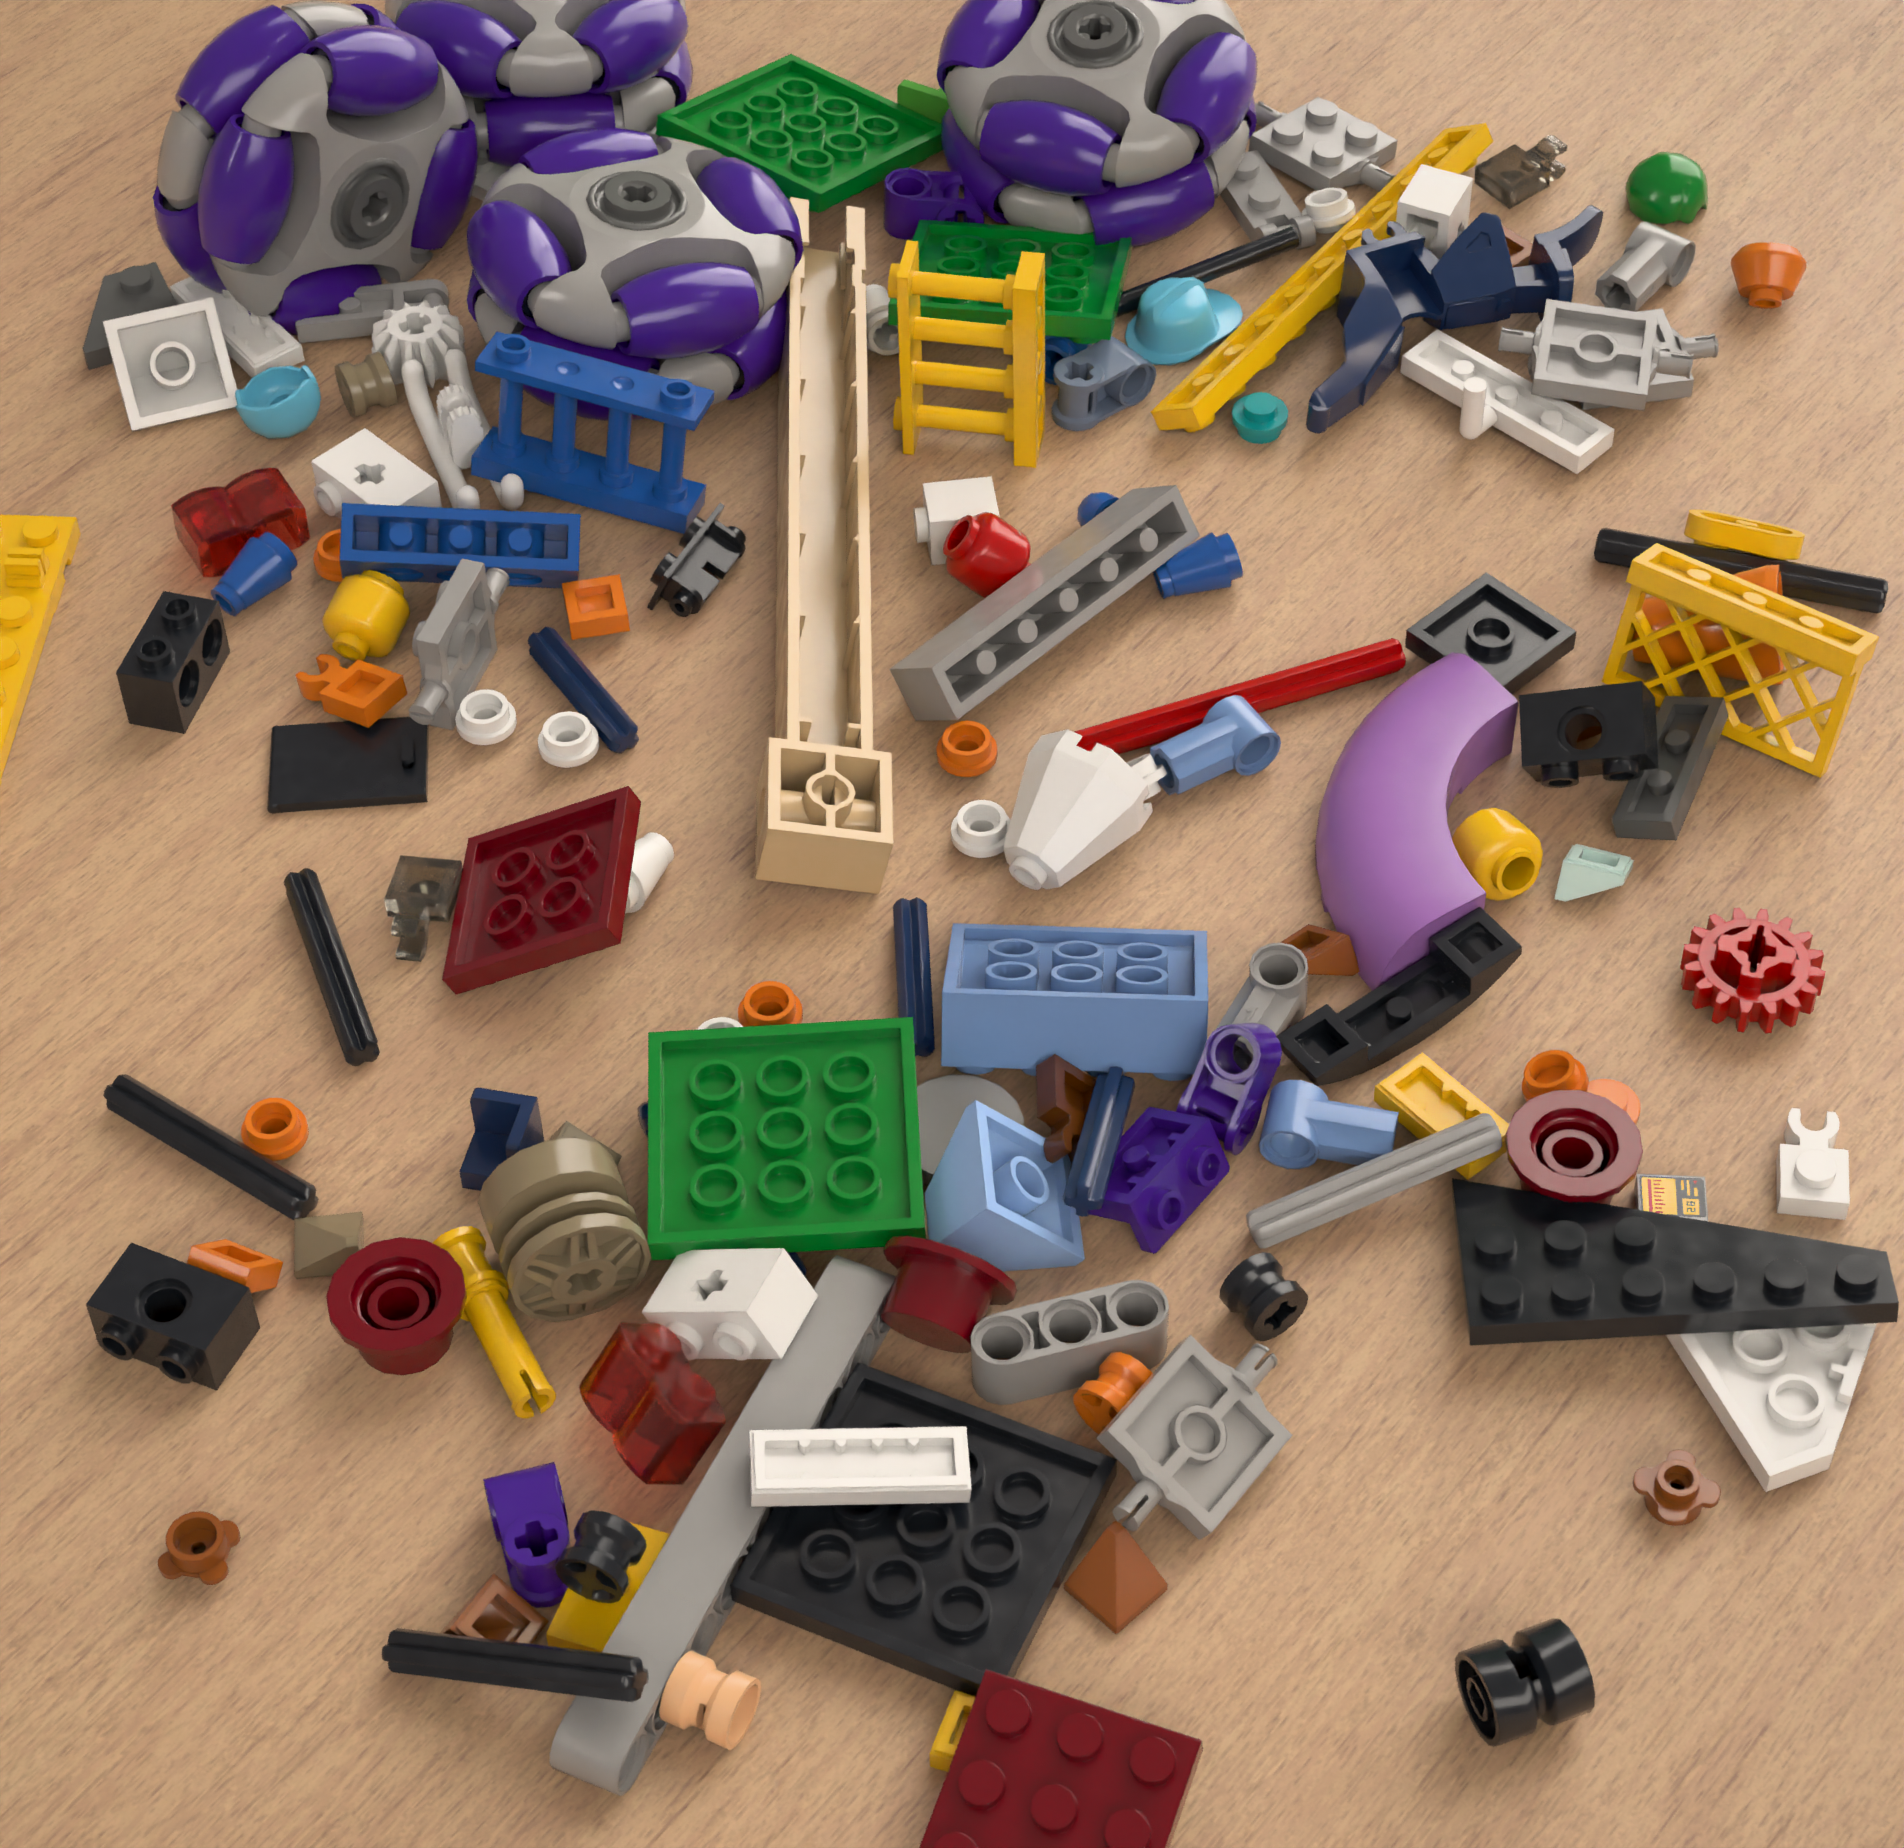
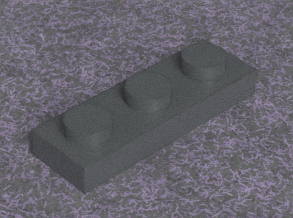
M1665 696L1656 716L1659 769L1641 770L1639 778L1628 781L1612 817L1617 838L1677 840L1728 718L1724 697Z

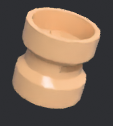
M689 1651L678 1661L666 1683L660 1702V1719L683 1730L691 1726L702 1729L708 1741L731 1750L743 1739L753 1720L760 1700L761 1681L738 1670L725 1674L717 1670L712 1659L694 1651Z

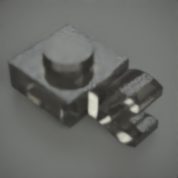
M1554 135L1543 138L1537 145L1526 152L1514 144L1475 166L1474 183L1511 209L1549 187L1550 181L1558 179L1566 172V167L1555 158L1567 151L1568 145Z
M400 855L384 898L387 916L394 917L391 935L400 937L399 946L395 954L397 960L421 962L427 949L430 921L449 922L457 901L463 870L461 860Z

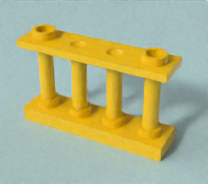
M907 240L901 262L891 264L888 276V297L897 299L901 397L897 396L895 401L893 428L894 430L902 431L903 454H915L922 427L1002 435L1005 442H1014V466L1036 468L1045 433V253L1022 251L1016 275L1007 274L1005 280L921 272L919 271L918 241ZM920 295L1003 303V309L1012 310V320H1007L1006 325L921 317ZM922 340L1003 348L1005 355H1013V365L1008 364L1006 370L925 362L922 361ZM923 384L1003 392L1005 399H1013V408H1008L1007 413L924 405Z

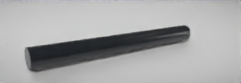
M1290 226L1123 291L1116 318L1137 310L1142 294L1149 286L1159 280L1194 277L1203 283H1207L1299 247L1298 234Z

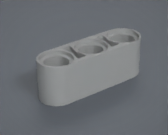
M1131 1280L994 1313L982 1318L974 1326L971 1334L973 1388L978 1396L989 1403L997 1405L1015 1404L1079 1388L1086 1381L1098 1379L1099 1366L1113 1352L1130 1355L1142 1362L1148 1369H1151L1164 1359L1167 1351L1168 1298L1161 1288L1151 1282ZM1073 1341V1342H1077V1343H1064V1342ZM997 1358H1008L1009 1360H997Z

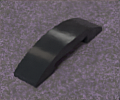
M1478 907L1429 938L1428 956L1338 1013L1326 1004L1277 1035L1281 1044V1050L1316 1086L1332 1084L1367 1072L1419 1044L1458 1016L1510 968L1522 954V946L1481 907Z

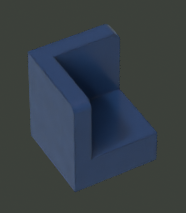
M475 1088L473 1090L470 1105L475 1132L459 1171L462 1188L481 1191L483 1183L499 1164L522 1149L544 1142L537 1097L485 1088Z

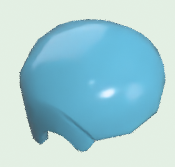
M306 365L301 366V368L294 366L270 367L252 377L244 389H239L235 392L236 410L245 425L252 432L267 439L290 438L305 431L316 419L321 401L318 382L310 368Z

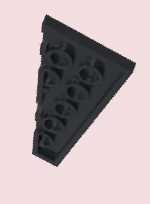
M1452 1178V1198L1470 1346L1897 1322L1899 1301L1886 1251L1596 1202H1565L1537 1192Z

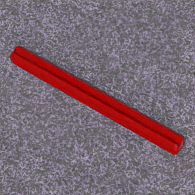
M1391 638L1075 731V733L1083 736L1076 746L1091 752L1096 743L1112 749L1119 755L1166 741L1201 725L1208 711L1217 702L1232 695L1242 696L1257 713H1261L1396 673L1406 665V657L1401 643L1397 639Z

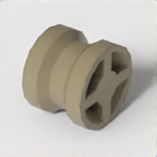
M379 351L368 354L364 362L355 365L347 361L335 365L336 380L342 399L353 418L364 415L368 407L377 404L384 408L397 404V394L392 375L384 357Z

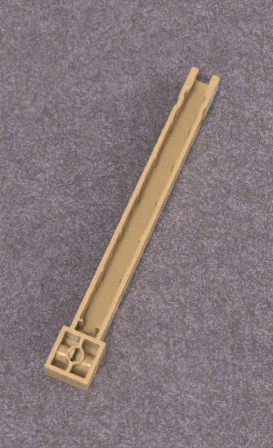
M790 197L789 201L793 205L799 219L803 254L800 262L793 270L786 287L785 337L782 359L778 370L775 738H768L756 787L755 879L879 894L893 847L892 753L873 750L866 284L863 283L866 271L865 208L846 206V243L840 242V253L804 248V246L808 247L809 200Z

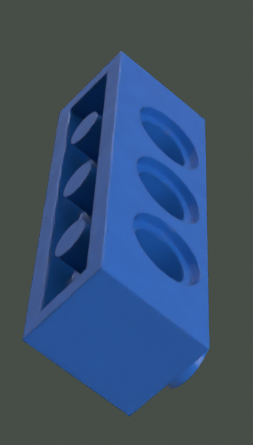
M342 503L340 541L342 579L349 575L361 574L363 571L372 570L383 573L395 581L442 583L445 580H450L461 559L484 563L486 572L490 568L503 570L509 576L507 581H510V584L508 586L562 589V583L578 581L581 514Z

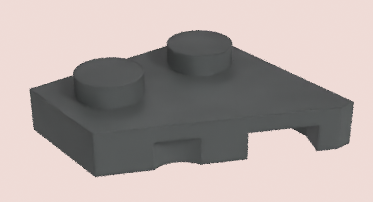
M156 262L128 267L121 272L103 277L83 345L86 365L89 370L113 363L103 321L177 305Z

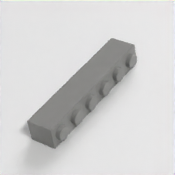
M1169 485L1130 490L890 668L915 720L960 719L1200 536L1177 486Z

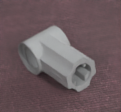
M1643 221L1630 236L1624 255L1597 280L1595 295L1602 301L1604 307L1636 312L1664 284L1676 287L1682 282L1694 260L1696 252L1695 243L1652 223Z
M1271 943L1259 948L1252 955L1249 963V977L1217 1028L1229 1024L1258 1023L1267 1026L1277 1036L1285 1031L1287 1027L1297 1023L1304 1016L1307 1008L1308 963L1301 950L1285 943ZM1241 1036L1234 1044L1233 1058L1237 1066L1245 1071L1252 1063L1253 1050L1249 1041Z

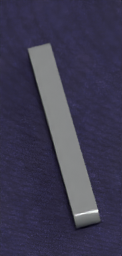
M838 1255L827 1265L814 1287L818 1297L782 1359H772L602 1651L604 1653L637 1656L642 1660L643 1668L648 1670L649 1678L648 1683L643 1686L641 1698L634 1702H625L576 1695L563 1717L552 1742L550 1765L553 1769L619 1796L624 1795L630 1790L668 1724L660 1719L659 1709L664 1688L671 1672L682 1656L689 1651H694L703 1656L707 1655L736 1603L731 1599L730 1584L775 1507H751L749 1430L820 1429L857 1362L869 1366L891 1328L883 1322L881 1314L896 1276Z

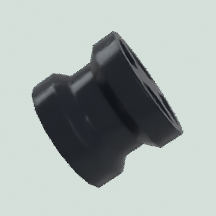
M1266 1252L1255 1254L1236 1266L1224 1280L1219 1295L1221 1301L1231 1312L1242 1313L1245 1316L1244 1326L1259 1341L1273 1339L1285 1332L1302 1315L1308 1301V1295L1296 1281L1285 1280L1282 1277L1283 1267L1271 1253Z
M591 1510L581 1515L573 1530L576 1540L574 1546L564 1549L555 1565L556 1574L563 1584L587 1599L601 1603L617 1602L622 1598L629 1584L626 1572L629 1567L637 1565L647 1548L646 1540L637 1528L617 1515L604 1511Z

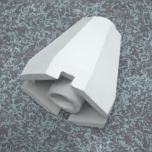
M1068 729L1042 735L1029 752L1003 848L1006 861L1010 865L1009 871L1011 875L1022 885L1034 890H1039L1041 887L1044 889L1061 887L1140 831L1153 812L1151 802L1143 804L1149 795L1148 784L1116 752L1099 743H1096L1091 752L1076 745L1083 736Z

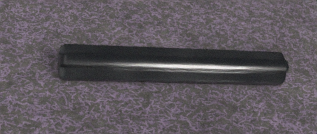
M304 868L299 873L290 872L284 879L286 894L345 1060L352 1066H359L364 1062H373L380 1053L377 1045L378 1040L317 873L309 868Z
M126 1074L118 1075L114 1082L105 1088L103 1096L107 1099L106 1105L109 1110L295 1221V1218L307 1217L309 1212L316 1208L319 1199L316 1196L314 1185Z
M402 1628L391 1631L388 1643L382 1647V1659L388 1661L389 1670L394 1673L625 1702H634L640 1699L643 1686L648 1683L649 1678L648 1670L643 1668L642 1660L637 1656Z

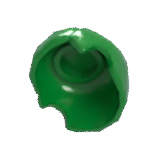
M1659 152L1642 160L1632 170L1626 182L1625 190L1630 211L1642 221L1665 225L1680 220L1690 224L1700 208L1707 209L1708 186L1706 176L1698 163L1681 153Z

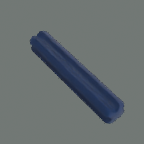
M544 627L539 633L533 632L528 638V644L530 645L529 654L575 709L587 717L607 747L612 752L620 754L628 747L634 748L639 741V737L636 734L638 726L558 632L550 627Z
M918 897L911 900L901 898L893 905L898 1018L913 1017L915 1056L918 1055L926 1058L935 1050L927 904Z
M1110 1067L1107 1074H1099L1097 1076L1064 1190L1063 1200L1065 1205L1074 1207L1078 1216H1089L1091 1210L1102 1208L1135 1089L1134 1079L1123 1075V1068Z

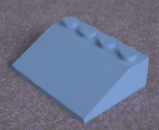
M953 923L942 989L941 1066L956 1067L957 1070L966 1074H986L992 1072L995 1068L1021 1069L1028 1075L1036 1076V1066L1056 1054L1081 1071H1087L1093 1077H1097L1099 1074H1107L1110 1067L1123 1068V1075L1126 1072L1152 1073L1155 1077L1167 1081L1185 1080L1194 1074L1207 1041V931Z

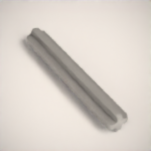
M1479 1114L1249 1211L1246 1215V1221L1250 1234L1259 1248L1266 1249L1500 1150L1502 1147L1500 1130L1490 1114Z

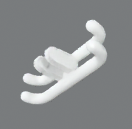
M451 349L445 354L444 362L449 386H444V389L439 390L440 394L437 395L438 417L429 396L422 364L415 359L408 360L401 368L408 403L453 508L480 509L478 491L473 486L467 485L461 470L471 467L473 453L491 428L474 392L465 353L460 349ZM507 474L502 478L501 483L490 480L496 496L503 507L509 510L520 508L524 500L523 481L518 475Z

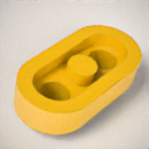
M1689 510L1684 531L1685 536L1694 539V544L1725 550L1732 548L1750 552L1752 555L1785 561L1787 559H1800L1805 538L1804 533L1791 528L1707 510Z

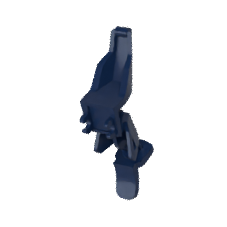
M1589 205L1567 224L1548 232L1535 234L1529 264L1519 267H1512L1501 219L1499 216L1483 212L1479 214L1455 239L1440 260L1429 249L1424 247L1425 236L1416 231L1407 233L1398 222L1389 221L1387 223L1386 233L1391 238L1377 240L1373 236L1372 230H1363L1361 237L1362 246L1346 251L1336 314L1343 327L1344 362L1338 370L1312 393L1306 419L1307 429L1313 433H1323L1327 428L1360 405L1364 406L1398 366L1405 329L1402 324L1408 319L1423 317V321L1439 330L1493 323L1509 319L1511 314L1538 313L1540 321H1542L1546 299L1572 302L1574 287L1572 266L1578 263L1593 247L1600 231L1603 211L1593 205Z

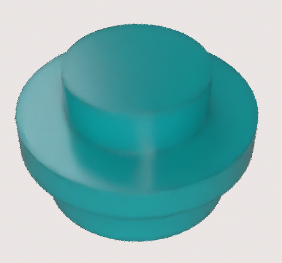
M1256 392L1236 401L1232 408V422L1241 438L1251 443L1265 444L1276 440L1288 423V408L1281 399L1268 393Z

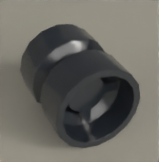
M1553 1618L1517 1631L1513 1636L1512 1646H1509L1503 1640L1495 1639L1461 1651L1455 1658V1673L1464 1706L1475 1729L1489 1746L1497 1747L1532 1734L1537 1728L1539 1718L1546 1724L1554 1726L1589 1713L1595 1706L1594 1684L1586 1657L1578 1640L1561 1619Z

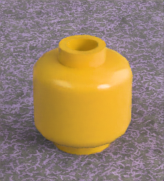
M372 570L346 576L338 585L322 618L324 630L333 640V649L341 656L352 661H357L358 659L364 661L366 656L377 658L387 656L394 649L410 616L409 604L403 596L404 589L391 577Z
M1494 807L1479 810L1468 816L1456 828L1452 836V841L1460 859L1471 876L1486 892V899L1495 901L1511 899L1525 892L1534 884L1542 865V846L1539 838L1510 812Z

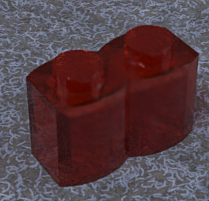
M261 468L247 472L232 480L225 487L213 486L202 488L181 497L171 505L176 535L203 577L223 576L249 538H259L264 532H269L278 537L290 550L302 546L310 539L306 509L278 468Z
M621 1322L579 1384L581 1397L595 1419L612 1433L615 1448L621 1459L645 1484L683 1485L725 1425L724 1411L716 1399V1392L713 1386L700 1375L691 1372L689 1361L681 1349V1341L674 1332L658 1323Z

